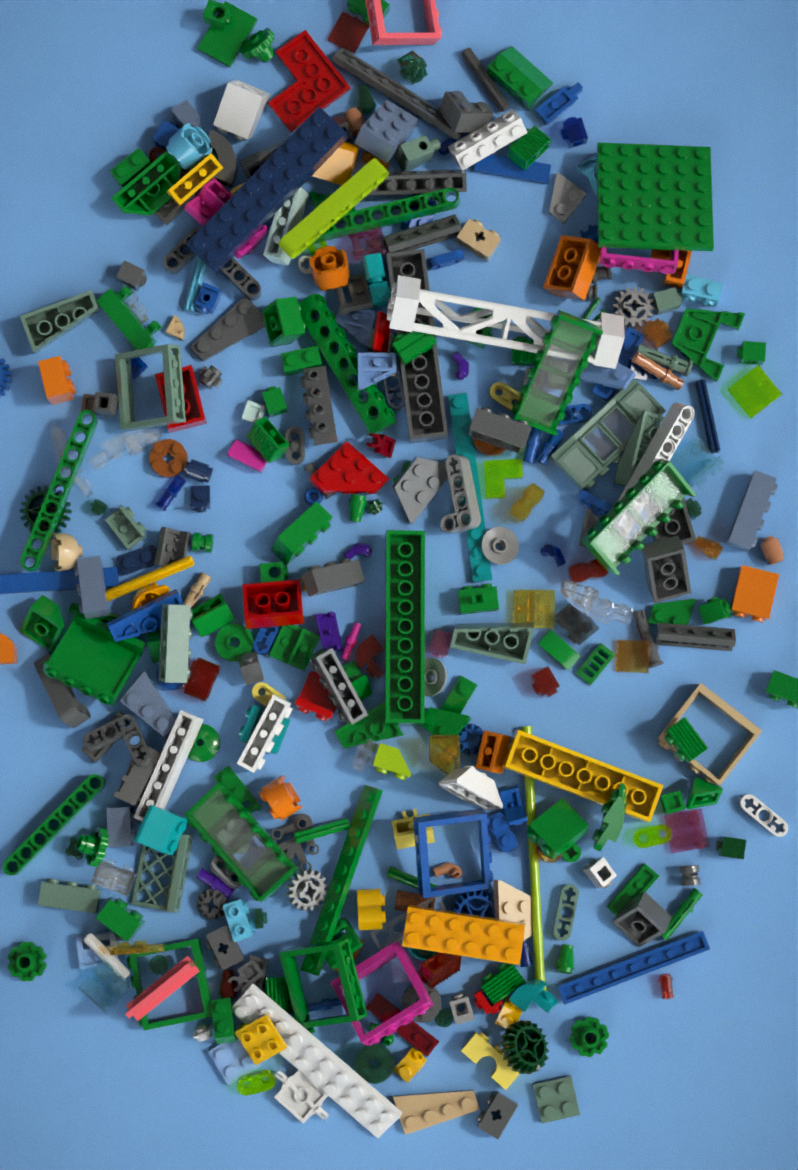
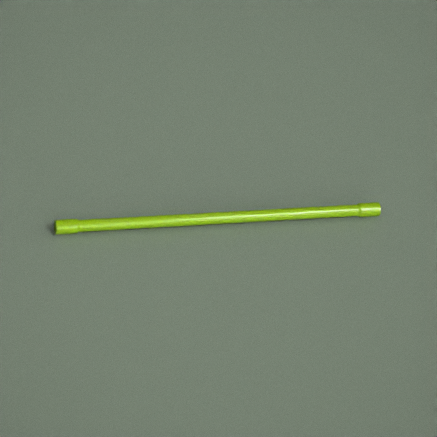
M522 726L521 731L532 735V726ZM524 776L528 828V825L536 819L534 779ZM528 838L535 979L546 982L538 845Z

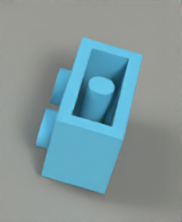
M686 274L685 282L681 289V296L689 302L696 301L709 307L717 306L723 283Z

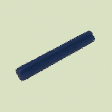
M704 379L697 380L695 386L711 454L718 453L721 449L706 381Z

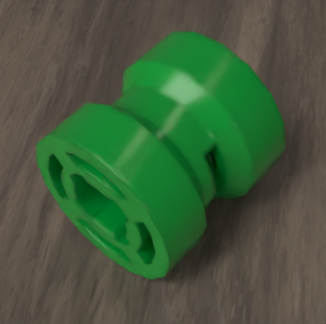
M194 532L192 551L198 552L201 549L206 553H212L214 535L206 534L202 536L200 533Z

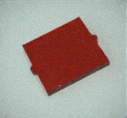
M342 11L327 40L339 46L340 49L344 48L355 54L370 26L359 20L357 16L353 17Z

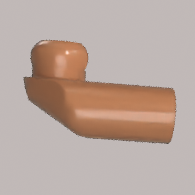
M450 862L432 869L436 878L447 874L458 879L462 875L461 868Z

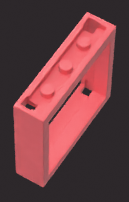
M365 0L372 45H434L441 39L442 30L439 27V12L436 9L435 0H423L428 33H386L381 0Z

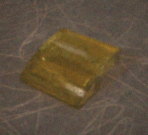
M514 590L513 623L535 622L534 628L554 629L555 590Z

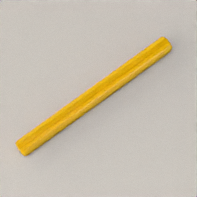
M187 556L106 590L107 602L194 566L195 563L192 556Z

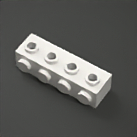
M512 109L448 146L454 162L463 171L525 135L527 131L521 117Z
M273 694L237 762L238 765L253 773L257 769H262L266 761L263 759L265 753H270L275 744L272 742L275 734L279 736L284 727L281 724L284 717L288 719L293 710L290 707L291 702Z

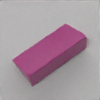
M237 439L227 453L228 457L260 473L263 472L267 464V460L263 458L257 449Z

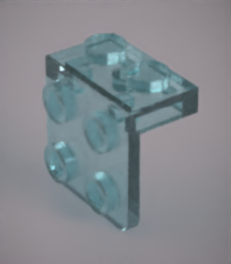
M699 437L691 440L673 454L670 462L691 488L696 485L699 488L707 481V476L710 474L714 476L722 470L721 465L724 463L720 456L716 458Z
M99 961L92 973L79 985L78 989L107 1014L124 996L129 986L122 976H118L113 972L112 967L108 963Z

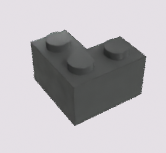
M445 91L438 110L455 133L474 132L491 122L493 112L486 103H469L460 91Z

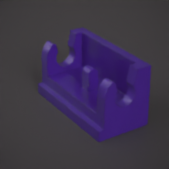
M335 612L316 614L322 647H331L334 652L343 650Z

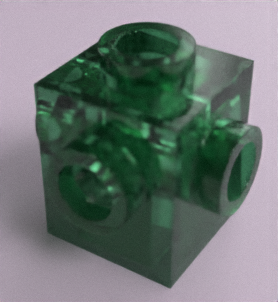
M413 50L397 59L401 68L399 73L404 81L408 80L413 85L428 75L425 69L427 67L426 62Z

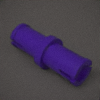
M204 868L201 869L196 879L209 886L210 889L220 891L226 899H229L235 890L222 882L219 877L216 878L204 870Z

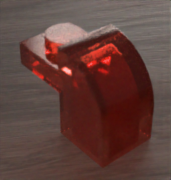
M371 634L358 646L356 650V663L359 669L366 665L368 668L365 670L372 679L376 677L379 680L384 676V673L373 659L381 654L384 649Z

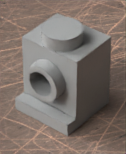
M604 857L595 858L582 869L596 888L605 889L613 883L612 879L617 876Z
M461 993L452 996L453 1000L449 1001L456 1025L474 1020L468 995L464 996ZM459 1004H463L465 1006L464 1011H459L457 1009Z

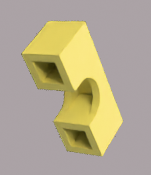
M475 1032L461 1048V1052L475 1064L485 1056L494 1058L496 1068L490 1076L507 1090L518 1077V1071H512V1067L507 1066L508 1061L503 1060L505 1056H503L504 1053L500 1052L502 1049L498 1045L493 1047L489 1043L490 1038L483 1032L480 1034Z

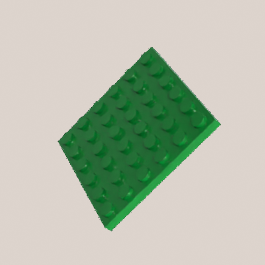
M598 142V247L713 251L711 147Z

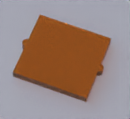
M618 640L617 654H615L616 672L649 673V659H651L650 641Z

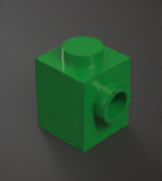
M714 597L708 599L707 604L698 606L704 625L731 617V607L725 599Z

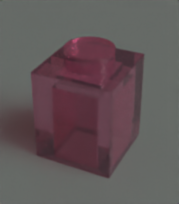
M434 629L429 653H432L431 657L443 659V656H448L453 633Z

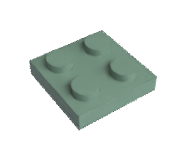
M571 1075L533 1084L542 1124L580 1115Z

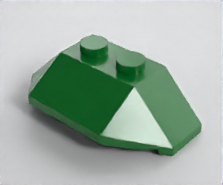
M165 151L111 199L123 213L151 216L172 198L167 191L180 180L181 165L179 161L168 151Z

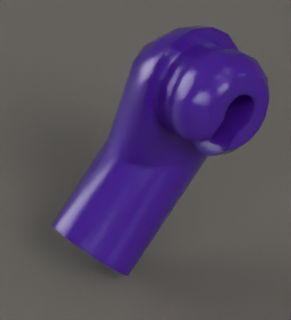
M457 351L451 359L458 365V371L455 373L456 378L463 380L469 374V363Z
M356 543L343 555L346 559H352L357 554L370 557L373 551L368 544Z

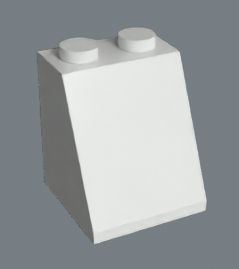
M239 80L228 82L213 125L218 127L217 130L223 133H228L229 131L235 134L234 137L245 141V139L252 138L271 93Z

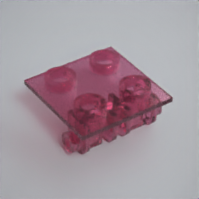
M702 808L664 815L671 854L709 847Z

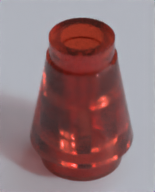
M233 970L222 971L219 989L221 999L236 998L238 991H234L237 987L236 981L233 980L228 983V980L234 976Z

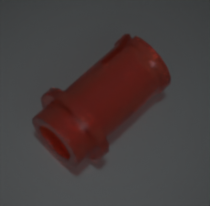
M671 974L659 975L657 980L660 982L662 999L674 998L672 988L673 977H671Z

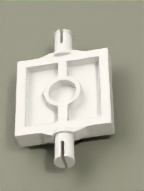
M281 1070L276 1073L275 1077L283 1085L274 1098L304 1124L315 1113L323 1121L326 1120V1117L328 1118L329 1114L321 1108L323 1101L328 1096L323 1089L314 1084L299 1070L289 1078Z

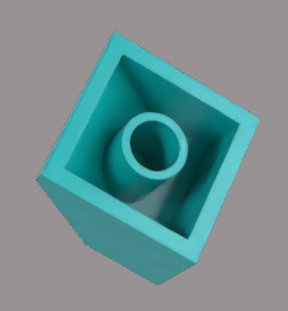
M150 805L134 841L173 856L181 835L186 829L188 819L172 811Z

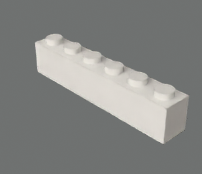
M180 710L133 818L143 822L150 805L165 809L204 719Z

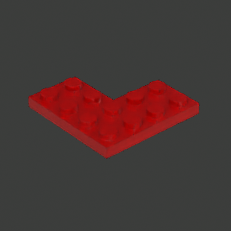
M306 30L276 51V55L297 82L269 101L268 105L290 133L297 130L318 107L324 110L351 90V87Z

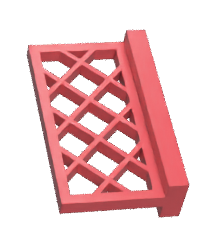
M189 956L185 957L126 1005L129 1011L125 1015L128 1018L134 1016L139 1021L200 970Z

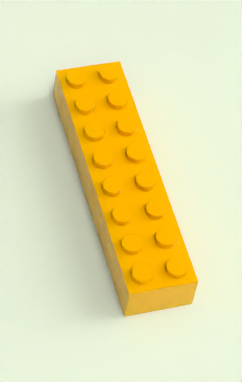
M521 730L515 731L502 765L505 769L602 806L605 801L609 802L613 789L617 790L620 783L625 784L627 794L625 814L644 822H651L664 786Z

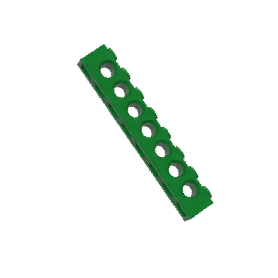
M310 294L299 303L302 321H304L306 328L369 432L382 433L397 422L394 412L387 406L385 397L378 391L375 384L363 390H358V383L355 381V376L358 377L356 350L345 337V331L336 322L335 315L328 309L324 297L320 294ZM326 328L329 329V334H328V335H327V333H326ZM336 343H337L338 346H339V350H338V351L336 350ZM346 359L349 363L348 367L345 364ZM365 391L368 393V399L365 398ZM375 407L378 410V415L374 412Z

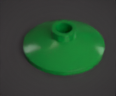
M207 724L201 725L189 752V759L196 762H206L218 753L220 738L213 727ZM198 739H203L204 744L202 746L197 745Z

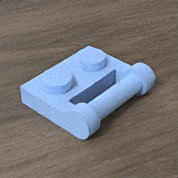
M109 930V932L93 934L99 941L110 940V945L105 947L119 960L116 933ZM76 934L80 970L107 966L91 948L84 949L85 942L83 940L87 935Z

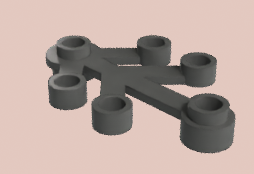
M299 814L294 818L293 824L281 829H274L271 836L274 840H280L283 835L312 828V819L306 814ZM300 820L306 821L305 827L299 826ZM277 830L281 832L279 838L274 837V832ZM294 837L278 845L283 851L287 850L286 855L291 861L296 852L300 862V870L304 863H307L309 868L312 869L301 844L296 843ZM314 840L306 841L308 853L311 855L317 854L319 846L315 844ZM315 845L317 851L315 853L310 852V846Z

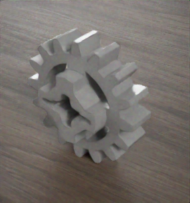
M634 286L633 290L630 291L627 287L625 293L619 292L621 298L616 297L614 300L618 303L613 305V309H617L614 314L624 316V327L631 324V328H634L635 324H637L640 328L642 322L647 324L648 318L653 316L649 311H654L655 309L654 306L650 305L654 300L648 299L649 292L643 294V288L637 291L636 286ZM630 296V300L628 302L622 303V301L625 298ZM632 304H635L636 311H633ZM646 312L641 318L637 319V315Z
M311 868L308 869V872L305 869H301V874L296 872L295 879H289L292 884L286 885L290 890L286 893L290 897L289 902L294 904L297 909L301 908L303 911H306L307 907L313 911L314 905L320 907L319 902L325 900L323 895L327 894L325 888L329 886L324 882L326 878L319 871L316 870L314 872ZM310 878L316 879L317 882L311 881ZM298 897L303 898L305 901H300Z

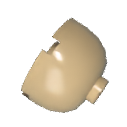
M53 534L52 536L55 538L51 539V559L56 561V565H53L54 570L66 571L74 568L77 564V559L82 557V546L78 545L77 540L70 534Z

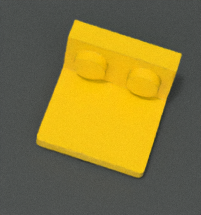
M267 1014L247 1025L242 1023L235 1031L236 1036L255 1065L287 1048L286 1043Z

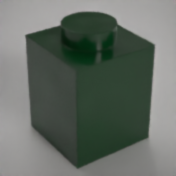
M723 836L720 837V840H717L716 851L718 856L744 859L746 840Z

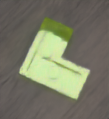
M522 458L484 461L486 500L505 498L504 480L523 479Z

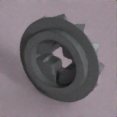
M207 889L200 893L196 901L197 909L201 916H205L207 919L216 920L225 913L223 905L227 904V900L218 890ZM214 898L213 901L216 907H213L210 911L209 905L206 903H209Z

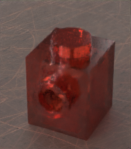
M549 666L531 676L534 682L532 687L537 695L541 694L542 697L544 695L550 697L558 692L556 689L560 685Z

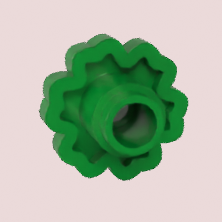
M269 28L263 31L259 30L244 42L240 53L246 59L253 56L262 61V63L268 62L274 56L271 43L274 41L273 37L275 34Z
M97 827L91 835L85 834L78 837L76 850L86 854L87 865L98 867L99 863H102L109 842L107 829Z
M32 941L21 942L19 947H13L8 955V960L11 962L8 965V969L11 971L12 976H19L21 981H33L36 976L43 975L44 970L47 968V964L44 962L47 954L44 952L43 947H36ZM26 958H29L30 965L25 963Z
M587 1016L584 1021L578 1019L571 1026L573 1034L569 1036V1040L573 1049H579L578 1051L581 1056L592 1057L594 1052L601 1054L607 1047L605 1040L609 1037L606 1025L600 1024L598 1018ZM591 1033L592 1039L587 1040L585 1035Z

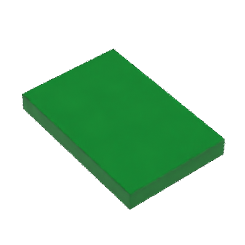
M225 1L224 4L230 6L231 13L233 14L231 24H227L225 30L211 25L197 49L230 68L258 19ZM218 12L216 18L222 17L223 13Z

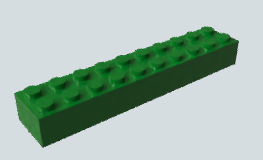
M386 530L384 725H423L425 723V531Z

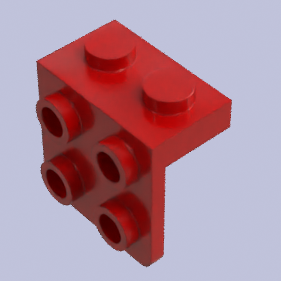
M311 671L308 674L300 696L297 697L295 705L298 706L297 710L306 714L309 711L315 713L316 718L325 722L327 719L332 720L337 707L332 705L328 698L329 692L320 684L319 674Z

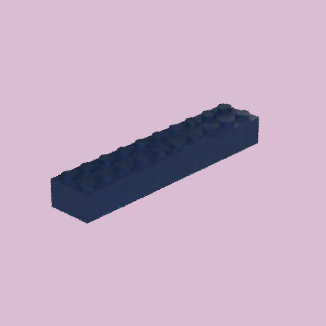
M318 107L186 243L188 248L217 274L348 139L347 132L322 108Z

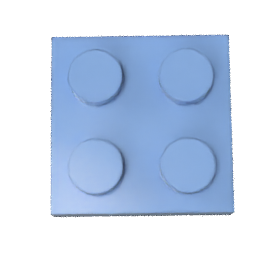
M237 1036V1042L219 1044L208 1051L227 1085L232 1084L262 1065V1063L254 1064Z

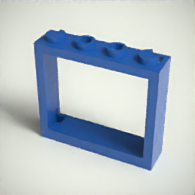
M480 808L413 818L418 893L423 898L491 889V882H493V873L490 870L492 855L488 846L491 844V837L487 830L490 820L486 812ZM478 820L482 880L430 887L426 827Z

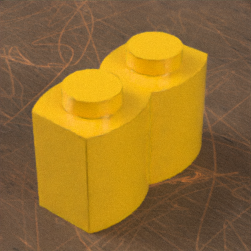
M380 888L357 890L359 930L382 929V923H386V912L382 911L381 906H385V894H381Z

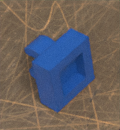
M589 225V230L586 232L580 231L582 238L592 239L598 244L597 225Z

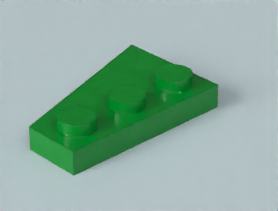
M384 702L369 710L366 717L353 725L346 724L334 731L344 749L404 736L398 725H384Z

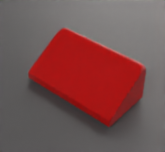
M381 311L377 312L372 345L373 353H387L391 330L389 328L390 320H387V314Z

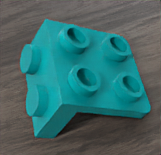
M254 704L252 708H248L245 718L248 720L246 725H242L238 736L241 738L239 741L248 743L265 711L264 708ZM284 717L281 723L284 725L279 736L275 734L272 740L275 744L270 752L273 754L279 752L290 723L289 718Z

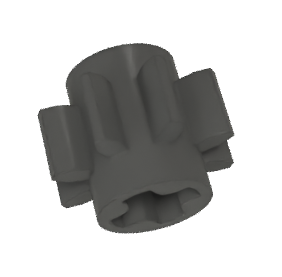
M213 365L209 368L204 366L199 372L202 376L199 380L210 389L213 385L217 388L222 382L220 378L222 373Z

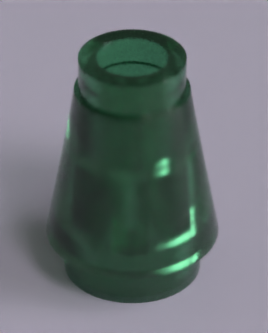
M361 85L358 87V110L362 114H371L375 111V100L369 86Z

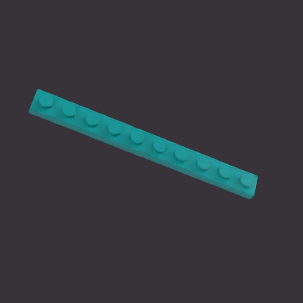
M467 393L448 395L455 451L456 455L465 456L470 462L481 517L478 527L466 531L473 583L492 581L490 561L484 556L481 548L482 538L486 533L474 442L473 438L468 437L471 426Z

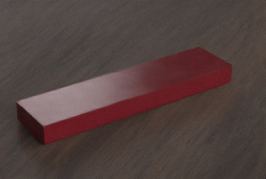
M379 993L375 995L366 1007L368 1011L382 1022L401 1012L400 1009ZM415 1021L396 1028L397 1034L426 1057L429 1056L439 1043V1040Z

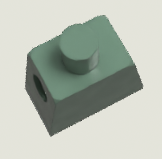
M426 135L400 145L395 159L402 171H411L429 162L434 151L441 148L440 142L437 138L429 141Z

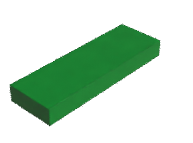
M644 863L606 907L614 915H617L632 898L644 891L646 892L658 879L659 875Z

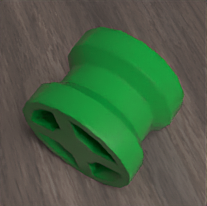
M573 844L561 853V856L567 862H576L581 856V849L577 844Z

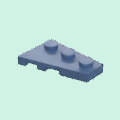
M618 362L616 369L588 363L587 368L583 369L580 379L586 383L603 384V386L625 390L636 374Z

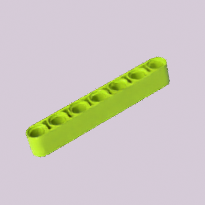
M376 158L372 159L279 241L278 245L291 259L296 258L380 185L389 175L387 169Z

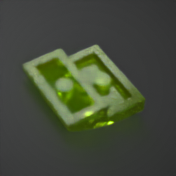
M760 365L756 366L727 389L750 419L754 418L783 395Z

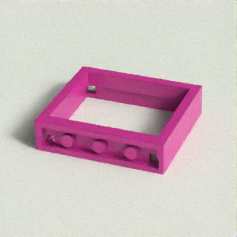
M600 247L599 265L608 268L620 267L626 270L638 269L644 272L656 271L663 274H675L679 250H671L670 260L609 254L606 247Z
M397 941L355 966L358 979L361 980L398 957L420 1000L368 1033L365 1032L359 1020L351 1022L361 1043L367 1046L379 1043L380 1038L395 1033L397 1031L396 1028L411 1023L415 1016L425 1014L434 1005L404 947ZM339 976L330 983L346 1014H349Z

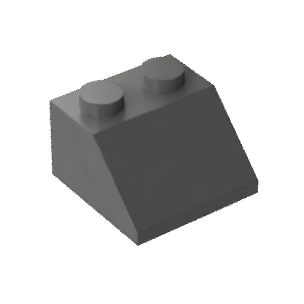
M644 891L632 898L612 922L638 947H641L665 933L672 916Z

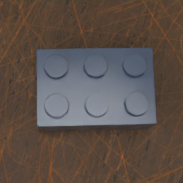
M386 100L362 125L355 144L387 163L398 151L400 145L410 138L418 119L394 103Z

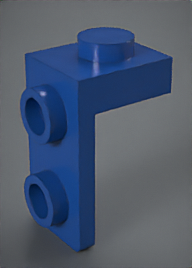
M518 785L498 789L503 804L502 809L508 824L520 825L528 821L521 803Z

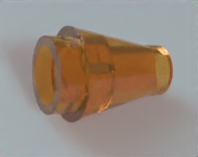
M698 536L693 544L710 560L712 558L717 560L723 550L719 542Z

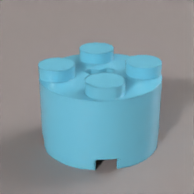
M191 123L185 124L169 139V145L167 146V151L186 170L194 168L212 153V147L210 148L209 146L211 141L207 134L198 126H190Z

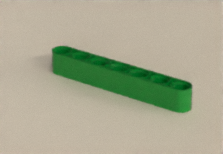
M97 774L87 777L4 861L3 871L11 876L21 873L104 789L105 779ZM94 778L100 780V786L96 789L91 786V781ZM83 791L86 793L87 798L81 803L78 801L77 796ZM70 805L73 812L67 817L64 814V808ZM53 819L59 822V827L56 830L50 828V822ZM39 833L45 836V841L42 844H38L36 841V836ZM25 847L31 850L29 858H25L22 855ZM12 861L17 864L15 872H11L8 867Z

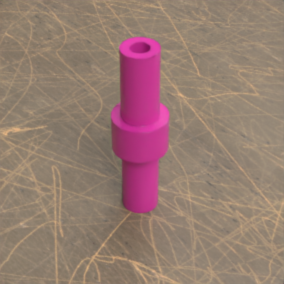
M354 622L349 636L345 639L344 643L346 645L340 658L348 660L352 648L357 643L356 638L361 624Z

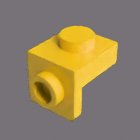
M509 996L506 997L504 1005L495 1021V1024L505 1029L511 1023L517 1022L522 1014V1010L509 1000L511 998Z
M412 1047L394 1067L393 1071L408 1083L423 1067L427 1059L421 1052Z

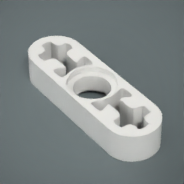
M751 794L741 797L739 802L741 809L772 835L782 837L787 834L788 824L758 798ZM745 799H752V804L755 807H757L758 804L761 806L755 811V814L752 813V811H754L752 807H745ZM761 810H766L769 813L767 821L759 819L758 815ZM773 816L776 818L773 821L777 825L783 824V832L779 831L776 833V827L770 824V827L767 826L772 821Z

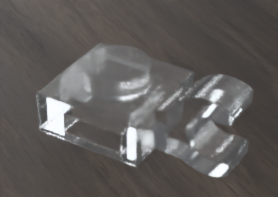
M132 290L134 292L132 297L125 299L124 302L143 324L149 320L145 314L147 309L142 302L137 303L138 296Z

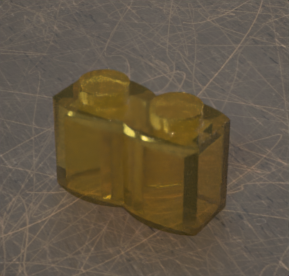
M535 483L529 485L525 489L522 498L513 504L509 516L519 524L525 522L530 516L532 509L537 507L542 501L545 491Z

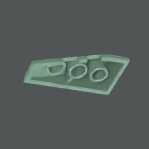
M642 410L618 463L614 484L622 486L628 484L660 427L659 414Z

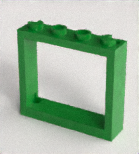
M200 938L129 953L127 965L129 969L132 968L133 976L130 977L132 988L136 989L137 994L134 998L143 992L137 957L191 946L195 965L200 970L197 973L204 1012L149 1023L148 1014H146L138 1021L139 1026L143 1027L144 1031L212 1017V999Z
M349 938L291 947L279 953L280 962L285 974V982L290 994V1002L293 1006L294 1019L304 1028L353 1022L367 1016ZM334 950L349 1014L310 1020L295 956Z

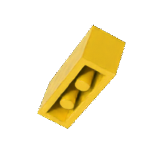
M211 153L174 184L167 193L180 206L223 169V166Z

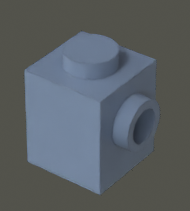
M187 100L171 109L172 119L180 129L187 123H191L190 126L192 127L201 126L199 114Z

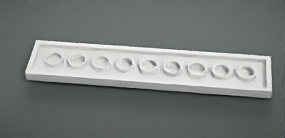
M252 984L233 1004L232 1013L246 1025L267 1014L287 1045V1048L279 1052V1054L314 1084L323 1089L330 1098L375 1137L379 1138L400 1118L402 1112L256 985Z

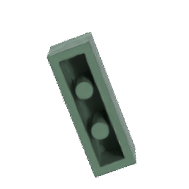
M47 878V882H41L38 905L98 913L102 890L97 889V885L86 884L85 887H80L78 882L66 881V884H59V880Z

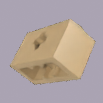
M468 219L456 239L457 243L487 262L501 241L498 233L483 228V224L475 219L474 221ZM476 237H483V240L480 239L479 242L476 241Z

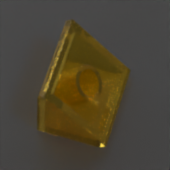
M432 735L429 737V761L446 775L455 769H460V735Z

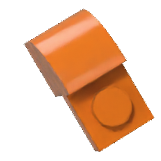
M0 633V665L18 664L15 643L12 639Z

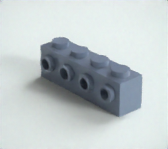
M756 470L752 473L726 544L747 552L755 547L758 540L755 535L757 530L761 531L765 520L762 517L764 512L767 513L770 508L771 502H769L770 495H774L778 485L775 482L777 478Z

